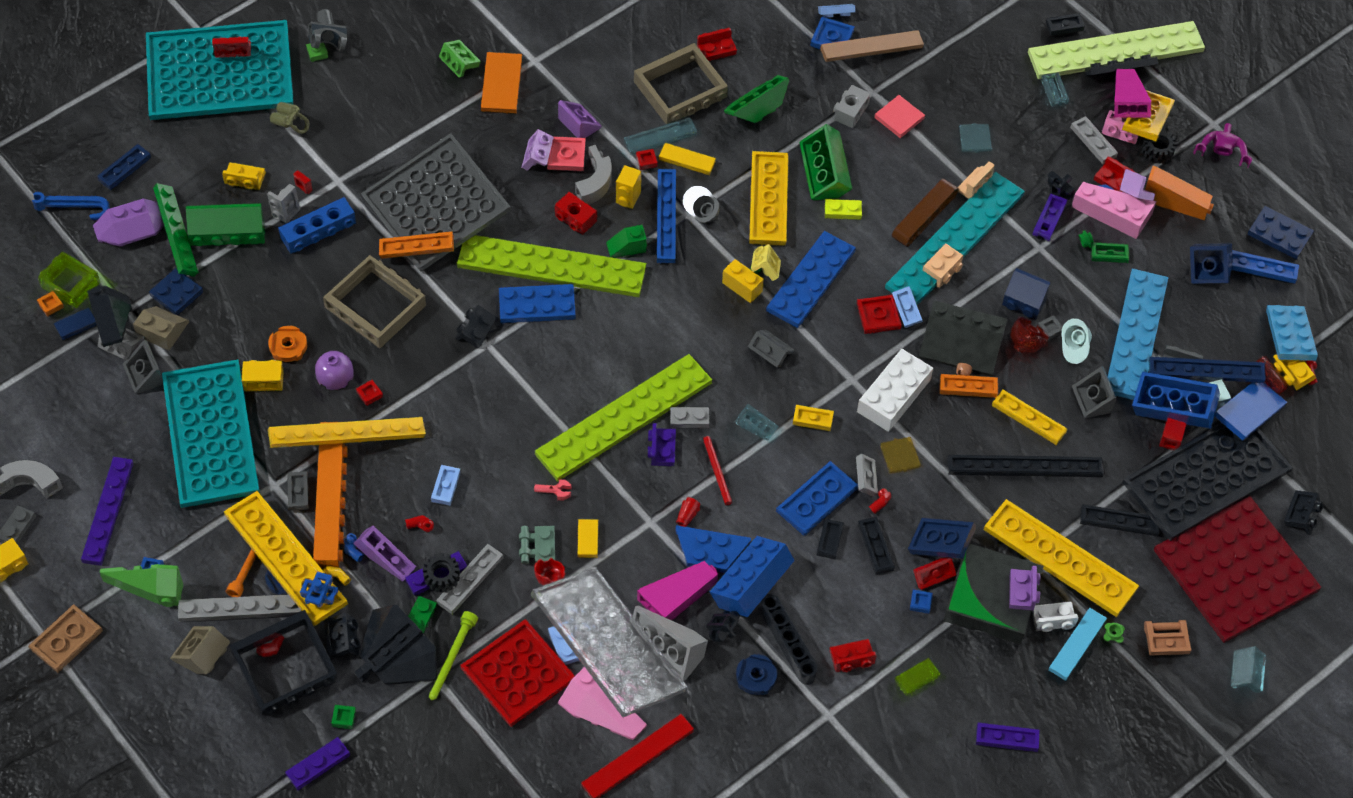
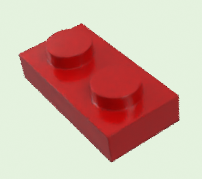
M943 557L913 569L917 586L921 590L956 576L952 558Z

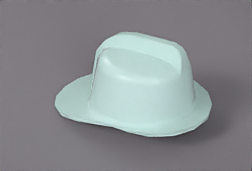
M1079 319L1068 320L1062 328L1063 355L1072 364L1081 363L1087 358L1092 339L1091 331Z

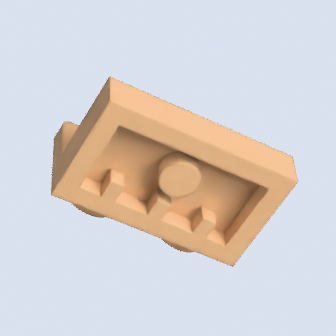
M988 162L985 166L977 167L958 187V192L968 199L972 198L974 193H977L978 189L993 176L995 165Z

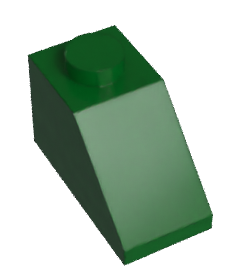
M643 225L624 228L608 240L606 245L610 257L618 258L646 252L647 238Z

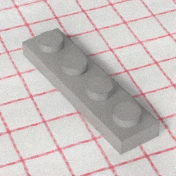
M487 544L461 572L457 586L452 585L453 589L450 591L447 588L446 592H443L436 600L437 604L453 615L503 559V554Z

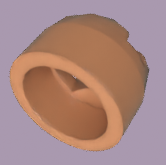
M958 363L956 368L957 375L970 376L972 366L966 363Z

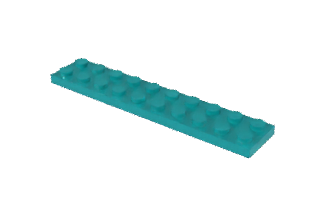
M995 172L978 189L977 193H974V196L970 197L886 283L885 289L892 293L910 286L916 305H918L937 284L936 279L923 271V266L945 243L961 253L964 258L1024 196L1025 191Z

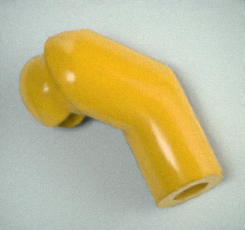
M332 566L323 568L325 574L336 577L344 586L351 582V578L341 568Z

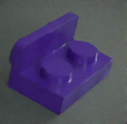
M653 423V429L649 430L648 441H652V446H648V458H651V466H675L676 429L656 428L657 423Z

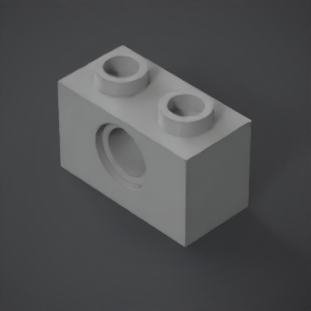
M851 85L848 91H844L840 103L837 102L834 106V120L854 128L869 105L871 93Z

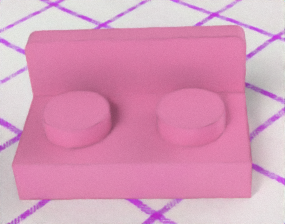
M1110 110L1106 117L1102 134L1136 144L1138 135L1122 130L1127 117H1114L1115 111Z

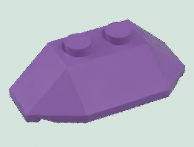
M144 198L107 209L93 225L98 242L117 246L155 236L164 227L158 203Z

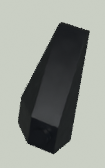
M97 286L87 290L103 347L122 342L126 331L125 325L129 321L128 315L132 311L129 296L108 286Z

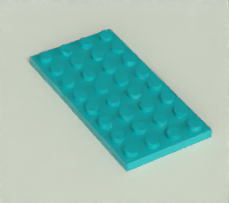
M239 360L163 372L162 379L181 508L249 496L256 491L260 493Z

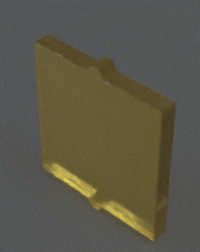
M911 437L894 438L893 441L880 443L889 473L906 472L909 469L921 466Z

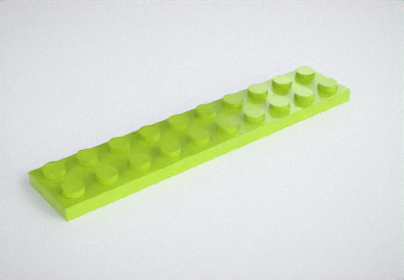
M474 235L462 244L457 268L560 285L573 284L574 287L640 297L646 263Z
M688 354L535 450V455L558 482L559 479H563L670 411L671 407H676L712 384V379L693 357Z

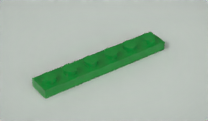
M156 183L153 189L178 273L195 277L198 269L173 187Z

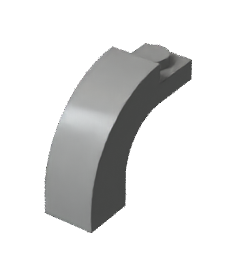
M596 145L589 147V159L595 169V173L588 179L575 183L576 196L588 205L597 202L607 193L612 178L610 157H604L603 153L598 151Z
M22 460L0 467L2 475H0V496L18 485L26 484L39 489L47 499L63 488L55 472L40 462Z

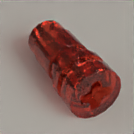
M1266 356L1256 361L1265 362L1264 382L1278 395L1289 387L1279 372L1273 368L1274 365L1269 363L1270 360Z

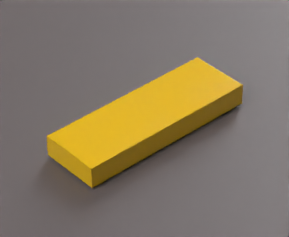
M668 143L664 144L659 155V160L709 176L716 162V158Z

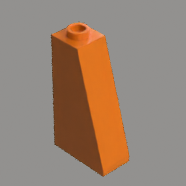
M1152 166L1145 190L1155 194L1153 201H1156L1155 205L1205 220L1206 214H1211L1214 205L1211 203L1212 195L1156 166Z

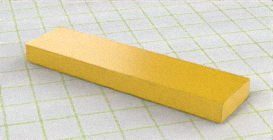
M1002 390L992 403L993 407L1055 445L1060 442L1067 432V428L1005 390Z

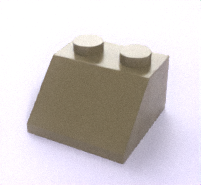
M155 306L143 310L133 323L136 333L145 337L144 340L170 350L189 323V320Z
M193 626L170 659L196 674H207L214 669L218 658L226 652V647L230 641L214 626Z

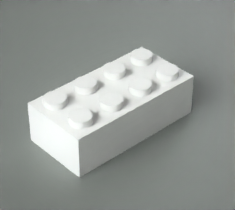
M901 349L859 399L857 412L889 432L931 381L933 367Z

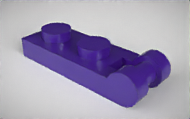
M1050 194L1034 228L1033 236L1044 237V240L1050 242L1067 204V199ZM1042 226L1048 228V231L1041 229Z

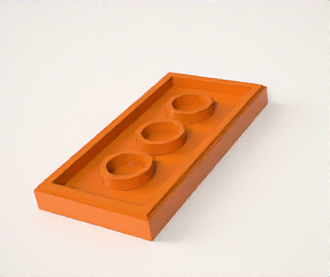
M487 52L481 112L517 113L522 54Z

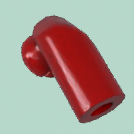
M885 488L878 492L880 498L869 506L874 514L885 507L891 499V493Z
M281 635L270 643L258 646L256 653L262 657L276 655L285 637Z

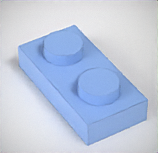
M855 5L818 6V13L825 18L834 17L833 14L839 13L840 16H850L852 12H855Z
M910 286L892 292L905 328L923 322Z
M441 465L431 496V502L451 506L461 473L459 468Z
M568 623L548 628L556 655L563 663L568 665L580 661V655Z

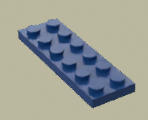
M824 231L768 304L766 311L799 328L854 254L856 247Z

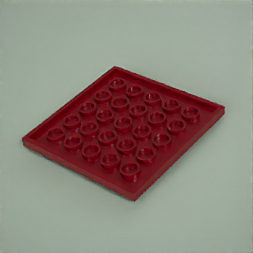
M1250 496L1222 510L1171 541L1167 539L1154 547L1155 553L1223 643L1306 599L1321 589L1320 584Z

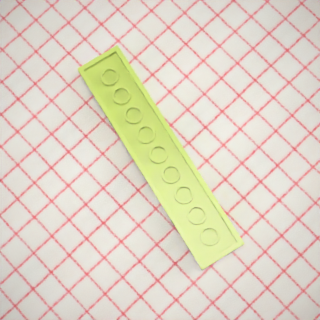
M1194 21L1033 47L1029 48L1028 54L1037 78L1043 79L1085 72V68H1090V64L1101 63L1102 66L1107 65V61L1118 60V63L1124 62V58L1130 57L1138 60L1141 59L1140 56L1151 54V57L1163 59L1204 52L1205 46Z

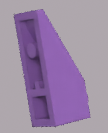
M374 526L367 528L353 543L368 558L401 581H404L405 577L416 567Z

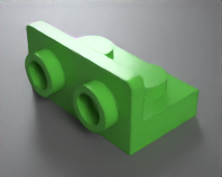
M460 40L444 43L439 54V58L459 78L463 77L466 69L479 67L481 62Z

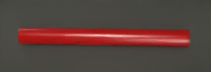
M706 436L703 438L722 498L725 505H731L732 500L711 438Z

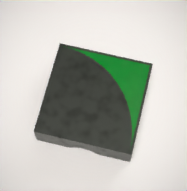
M969 544L963 559H961L943 621L967 629L983 631L994 637L1021 645L1031 610L1009 608L1010 570L1031 571L1032 566H1037V573H1040L1041 578L1044 566Z

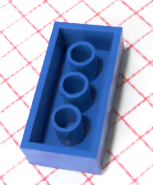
M1142 372L1132 407L1137 416L1167 421V418L1185 422L1187 425L1211 429L1220 398V391L1217 384Z
M756 536L711 589L710 594L720 609L729 612L737 611L740 615L748 617L795 560L786 544Z

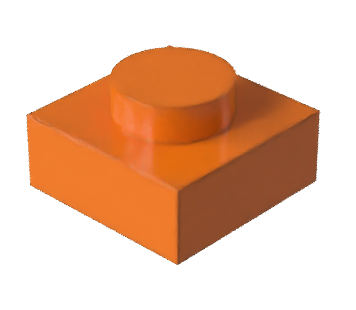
M54 291L37 299L38 305L47 317L64 308L63 303Z

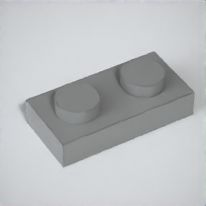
M671 407V428H709V407Z
M864 454L856 456L859 491L870 496L878 494L875 460Z

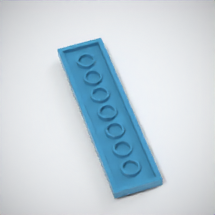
M1137 269L1131 270L1107 376L1115 396L1134 400L1141 374L1149 370V358L1153 352L1168 281L1166 276Z

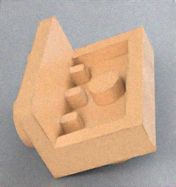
M945 243L923 266V271L936 279V286L940 288L943 284H947L955 272L958 273L961 270L963 255Z

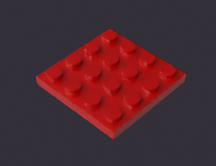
M526 619L460 665L461 670L510 727L567 687L575 677Z

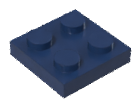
M175 268L151 289L149 294L173 314L178 315L203 293V288L186 275L179 274Z

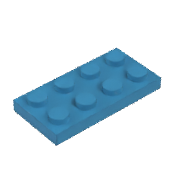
M1267 305L1266 313L1278 359L1316 361L1318 354L1305 307Z

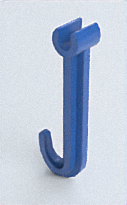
M41 192L33 193L35 200H32L34 209L37 211H42L46 207L102 208L103 211L101 213L89 215L91 220H98L107 209H110L107 199L99 196H44Z

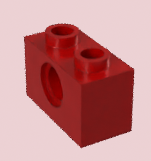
M568 192L555 204L556 218L561 222H565L572 230L578 231L582 235L597 222V210L571 192Z

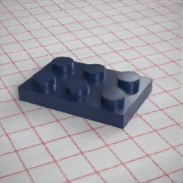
M1264 206L1247 235L1297 259L1314 230Z
M922 518L908 550L910 554L963 559L976 530V525L974 522Z

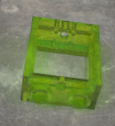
M63 251L38 276L41 288L48 292L54 291L58 298L75 308L87 298V290H91L101 283L97 271ZM66 267L83 277L70 292L52 283Z

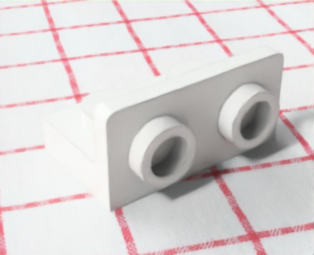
M1072 602L1036 605L1034 611L1031 610L1036 631L1049 632L1059 628L1067 630L1075 627L1078 621V615L1074 614Z

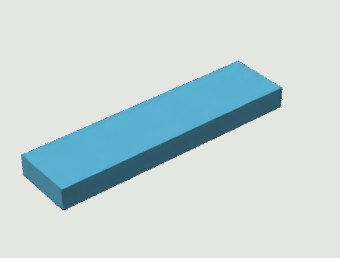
M1089 608L1050 665L1049 671L1066 681L1107 618Z

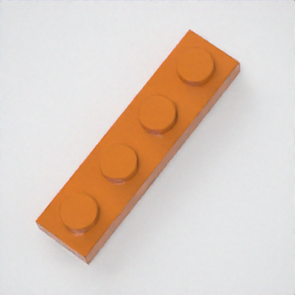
M452 231L379 239V256L381 259L454 251V234Z

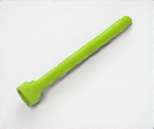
M463 612L460 619L462 626L429 694L431 700L437 699L468 630L472 629L478 621V617L471 612Z

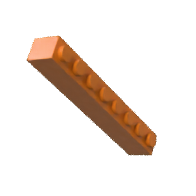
M320 422V424H322V423H338V422ZM345 443L319 445L313 559L322 570L326 566L339 568L340 562H343V550H340V544H344V532H341V527L345 526V515H342V509L346 507L345 497H342L343 492H346V480H343V475H347V463H344V458H348V447L345 446Z

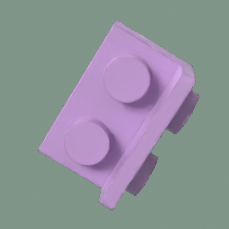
M538 129L528 140L521 168L528 171L537 163L546 166L554 137Z

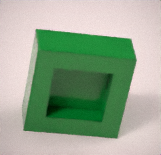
M335 705L331 722L332 727L353 729L356 707Z

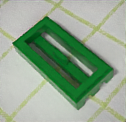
M1091 243V261L1129 262L1128 244Z

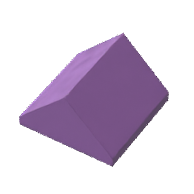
M562 100L558 102V119L577 138H586L602 127L581 104Z

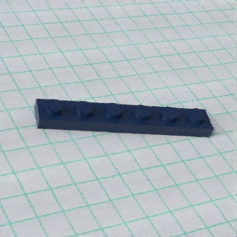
M1150 357L1149 373L1183 379H1222V381L1264 383L1265 362Z

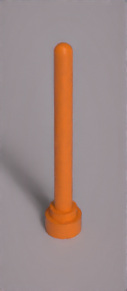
M252 549L236 580L229 583L226 589V593L231 597H241L244 591L243 582L257 557Z

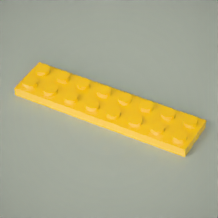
M258 491L224 511L226 518L300 610L306 611L313 626L348 605L346 598L339 590L334 597L333 605L323 603L320 608L312 603L305 604V598L300 595L305 579L313 581L317 571L324 573V571Z
M1007 499L984 526V531L1033 563L1043 565L1045 571L1115 617L1120 614L1139 588L1138 584Z

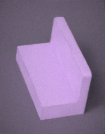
M1128 169L1125 170L1120 187L1121 191L1134 197L1153 201L1155 196L1154 193L1144 189L1145 176Z

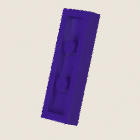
M459 551L451 554V559L453 557L456 559L461 574L467 567V564ZM438 568L434 571V575L437 578H444L449 574L447 568ZM423 569L405 577V581L414 596L430 589L425 584Z
M977 723L976 745L1038 752L1040 730Z
M337 737L285 772L286 776L298 791L349 757L350 752Z

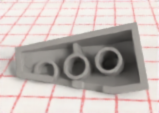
M635 606L631 624L645 641H649L655 648L654 653L664 659L666 662L665 667L682 681L686 680L704 658L708 640L692 629L643 607Z

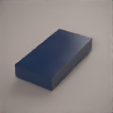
M89 308L54 323L62 341L97 325Z

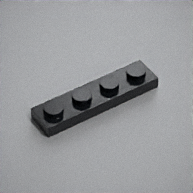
M1148 54L1140 56L1141 59L1138 60L1130 57L1124 58V62L1118 63V60L1107 61V65L1102 66L1101 63L1090 64V68H1085L1086 75L1113 72L1117 69L1158 64V59Z

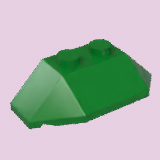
M780 75L773 77L772 80L764 82L731 103L724 110L725 113L753 123L761 121L764 116L773 113L776 108L782 105L789 79Z

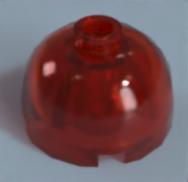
M1018 317L1014 322L1010 336L1016 350L1021 353L1024 351L1033 353L1040 350L1047 343L1049 336L1038 325L1034 327L1031 325L1032 321L1024 317Z

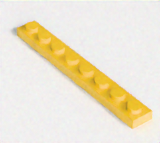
M422 417L268 428L270 448L424 438L426 434Z

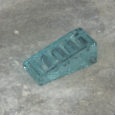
M749 404L746 405L735 420L736 424L766 441L771 438L779 427ZM760 423L764 424L761 429L757 427ZM766 427H769V428H770L769 431H768L767 433H765V432H764L765 428H766Z

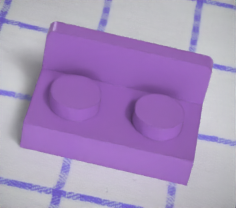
M1032 566L1031 571L1010 570V609L1034 611L1035 604L1040 601V591H1037V585L1040 584V573H1037V566Z

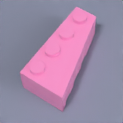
M1083 182L1074 195L1071 207L1137 239L1151 217L1156 201L1137 198L1127 193Z

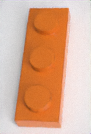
M941 374L940 394L996 398L998 395V378Z

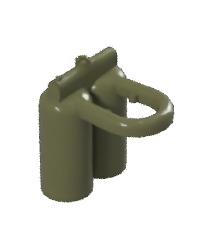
M286 102L277 104V112L272 113L270 116L272 124L285 128L291 127L299 134L308 131L310 126L309 120L299 113L300 108L297 105ZM296 116L305 121L304 129L299 130L296 125H293V120L297 118Z

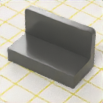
M767 330L756 331L748 345L750 349L776 367L782 365L787 354L794 352L793 348Z

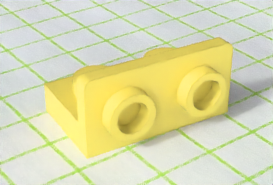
M769 244L764 247H758L753 253L751 270L754 272L762 267L763 273L767 277L769 276L772 281L779 278L780 258Z

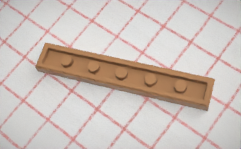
M916 30L821 44L820 49L825 62L918 49L922 48L924 43L919 31Z

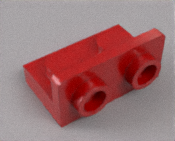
M731 28L720 29L697 36V47L708 61L737 54L736 46L731 37Z
M248 37L212 39L215 58L251 56V41Z
M1108 156L1105 164L1096 173L1093 180L1101 185L1106 184L1116 191L1123 192L1120 190L1125 170L1135 171Z
M869 639L833 646L829 649L836 672H849L853 668L858 667L867 668L875 664L877 655L876 652H873Z

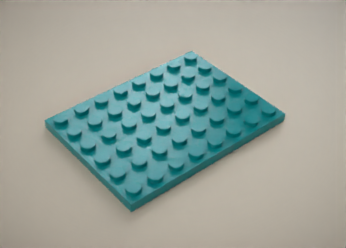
M287 20L146 33L148 110L150 120L277 108V104L280 102L294 104ZM248 37L251 41V56L215 58L212 45L213 38Z

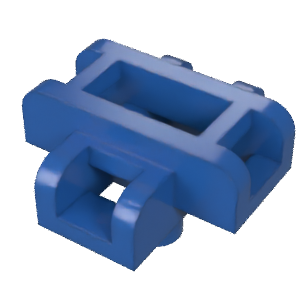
M317 571L313 581L305 579L300 590V595L305 598V604L312 603L320 608L323 603L333 605L338 588L331 586L332 575Z

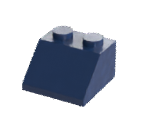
M1232 243L1195 244L1191 246V283H1229L1233 263Z
M1016 268L1005 292L1002 305L1010 310L1022 313L1026 317L1037 319L1045 304L1051 282Z

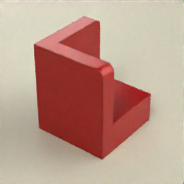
M1167 418L1159 446L1171 450L1179 448L1186 423Z

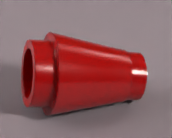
M691 497L683 500L676 523L687 527L700 511V502Z

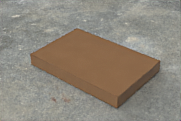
M73 604L28 647L58 673L103 630Z

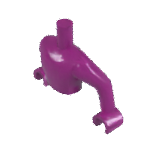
M1229 123L1225 124L1224 131L1208 133L1201 143L1196 144L1193 154H1195L1199 150L1202 152L1201 156H1203L1206 146L1210 141H1213L1214 152L1220 155L1229 156L1235 147L1240 148L1242 158L1239 166L1242 165V162H1246L1248 164L1247 168H1249L1252 162L1245 142L1240 137L1230 133L1232 125Z

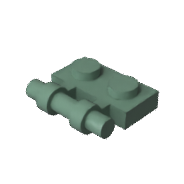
M522 526L521 533H519V541L521 542L519 556L521 557V563L529 564V558H535V563L539 559L548 561L550 558H553L555 560L554 526H535V533H529V527ZM529 542H535V549L529 548Z

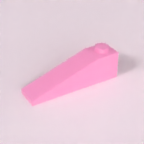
M587 666L570 681L558 701V704L573 717L585 719L593 725H600L610 729L613 733L634 740L647 727V724Z

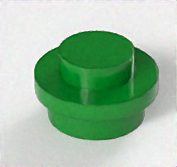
M1085 230L1082 231L1078 236L1083 248L1092 247L1091 243L1094 241L1091 233H1087Z

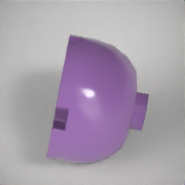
M326 352L316 362V379L320 385L326 386L327 389L338 390L348 385L350 379L353 378V365L349 357L342 352Z

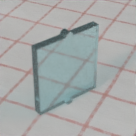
M972 123L959 125L962 152L975 151L978 153V151L992 150L988 124Z

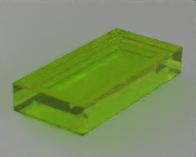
M927 658L896 676L895 681L907 696L940 677V672L931 660Z

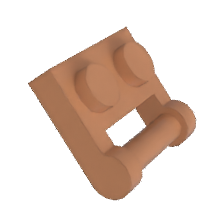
M1186 620L1167 623L1144 622L1149 655L1190 654L1191 646ZM1169 630H1179V632H1180V633H1154V631H1169Z

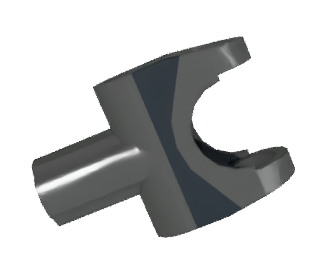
M322 9L318 11L317 22L310 21L308 37L311 47L318 49L320 43H330L339 52H344L347 42L346 26L334 24L330 10Z

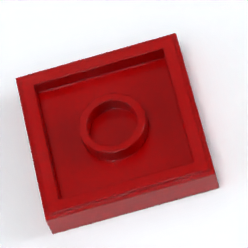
M893 295L857 299V307L865 334L901 329L902 324Z

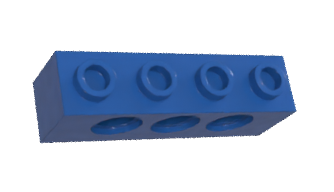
M345 197L278 227L280 239L290 254L300 251L308 245L317 243L325 237L332 236L340 230L351 227L356 223L355 212Z

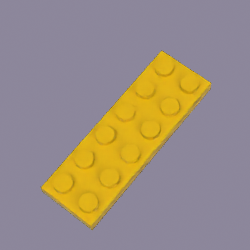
M752 151L749 244L786 245L788 153Z

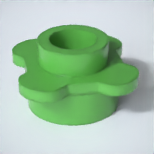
M1107 623L1105 625L1106 634H1104V639L1106 641L1112 640L1122 643L1124 640L1122 637L1125 630L1124 626L1118 623Z

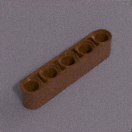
M941 179L896 226L892 233V238L906 247L910 246L956 197L959 188L946 179Z

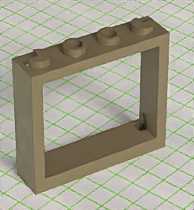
M695 43L634 70V83L666 125L677 122L681 118L690 116L696 111L707 108L711 104L722 101V99L727 97V84ZM695 60L715 87L668 108L649 81Z
M371 255L323 297L327 310L378 348L387 343L426 306L425 295L421 293L420 289L413 287L407 279H402L393 269L387 268L381 260L378 261ZM371 272L412 301L382 331H379L340 302Z

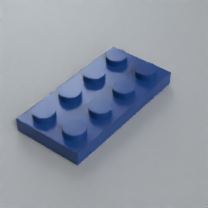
M573 284L499 288L501 323L576 319Z

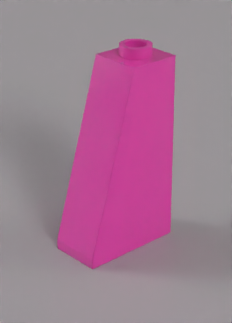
M1135 69L1116 70L1114 117L1151 118V99Z
M705 561L640 588L637 590V600L647 610L673 620L716 585L718 572Z

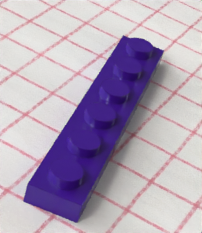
M113 457L81 557L82 563L102 566L134 464L132 459Z

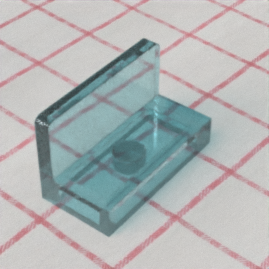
M1257 647L1234 651L1231 686L1233 688L1248 686L1255 693L1263 692L1266 655Z

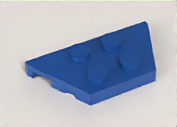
M676 525L675 532L678 535L687 567L705 561L708 565H712L717 572L726 573L733 562L738 559L743 550L751 543L750 537Z

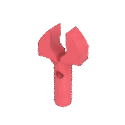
M559 479V483L555 486L539 484L534 486L535 492L554 493L557 496V500L560 501L571 497V492L561 491L562 489L572 490L571 484L566 480Z

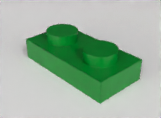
M418 596L408 616L423 634L437 608V602Z

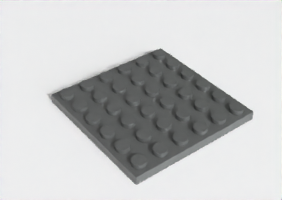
M451 133L361 193L363 199L393 237L452 231L454 234V249L512 210L510 205ZM449 252L412 255L408 257L418 270L422 272Z

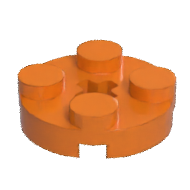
M283 326L278 328L277 332L270 335L268 341L269 350L275 360L284 362L299 361L306 352L307 339L305 334L300 332L299 328ZM287 341H290V343H291L292 345H291V346H285V345H283V344H286Z

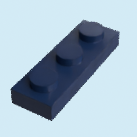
M137 144L97 176L98 181L109 190H112L151 159L150 153Z

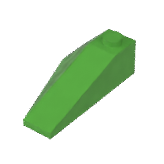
M155 564L151 565L149 569H142L141 566H134L133 570H127L123 567L100 569L103 582L165 607L178 606L179 600H181L184 584L178 566Z

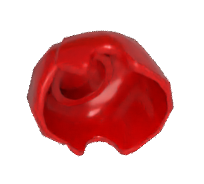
M550 558L548 561L539 559L534 565L535 577L539 584L545 587H553L563 582L565 567L561 562Z

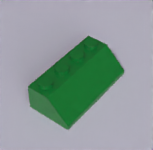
M825 124L799 142L811 200L840 198L852 190L841 134L838 130Z
M261 204L186 206L187 232L190 246L265 243V221Z

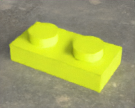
M825 199V218L861 220L862 201Z

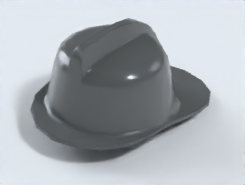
M694 186L687 190L683 198V204L685 209L697 221L706 223L718 220L719 202L706 188Z

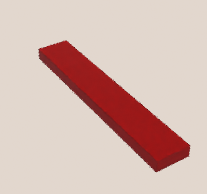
M682 714L678 715L581 783V786L591 798L601 797L693 733L694 728Z

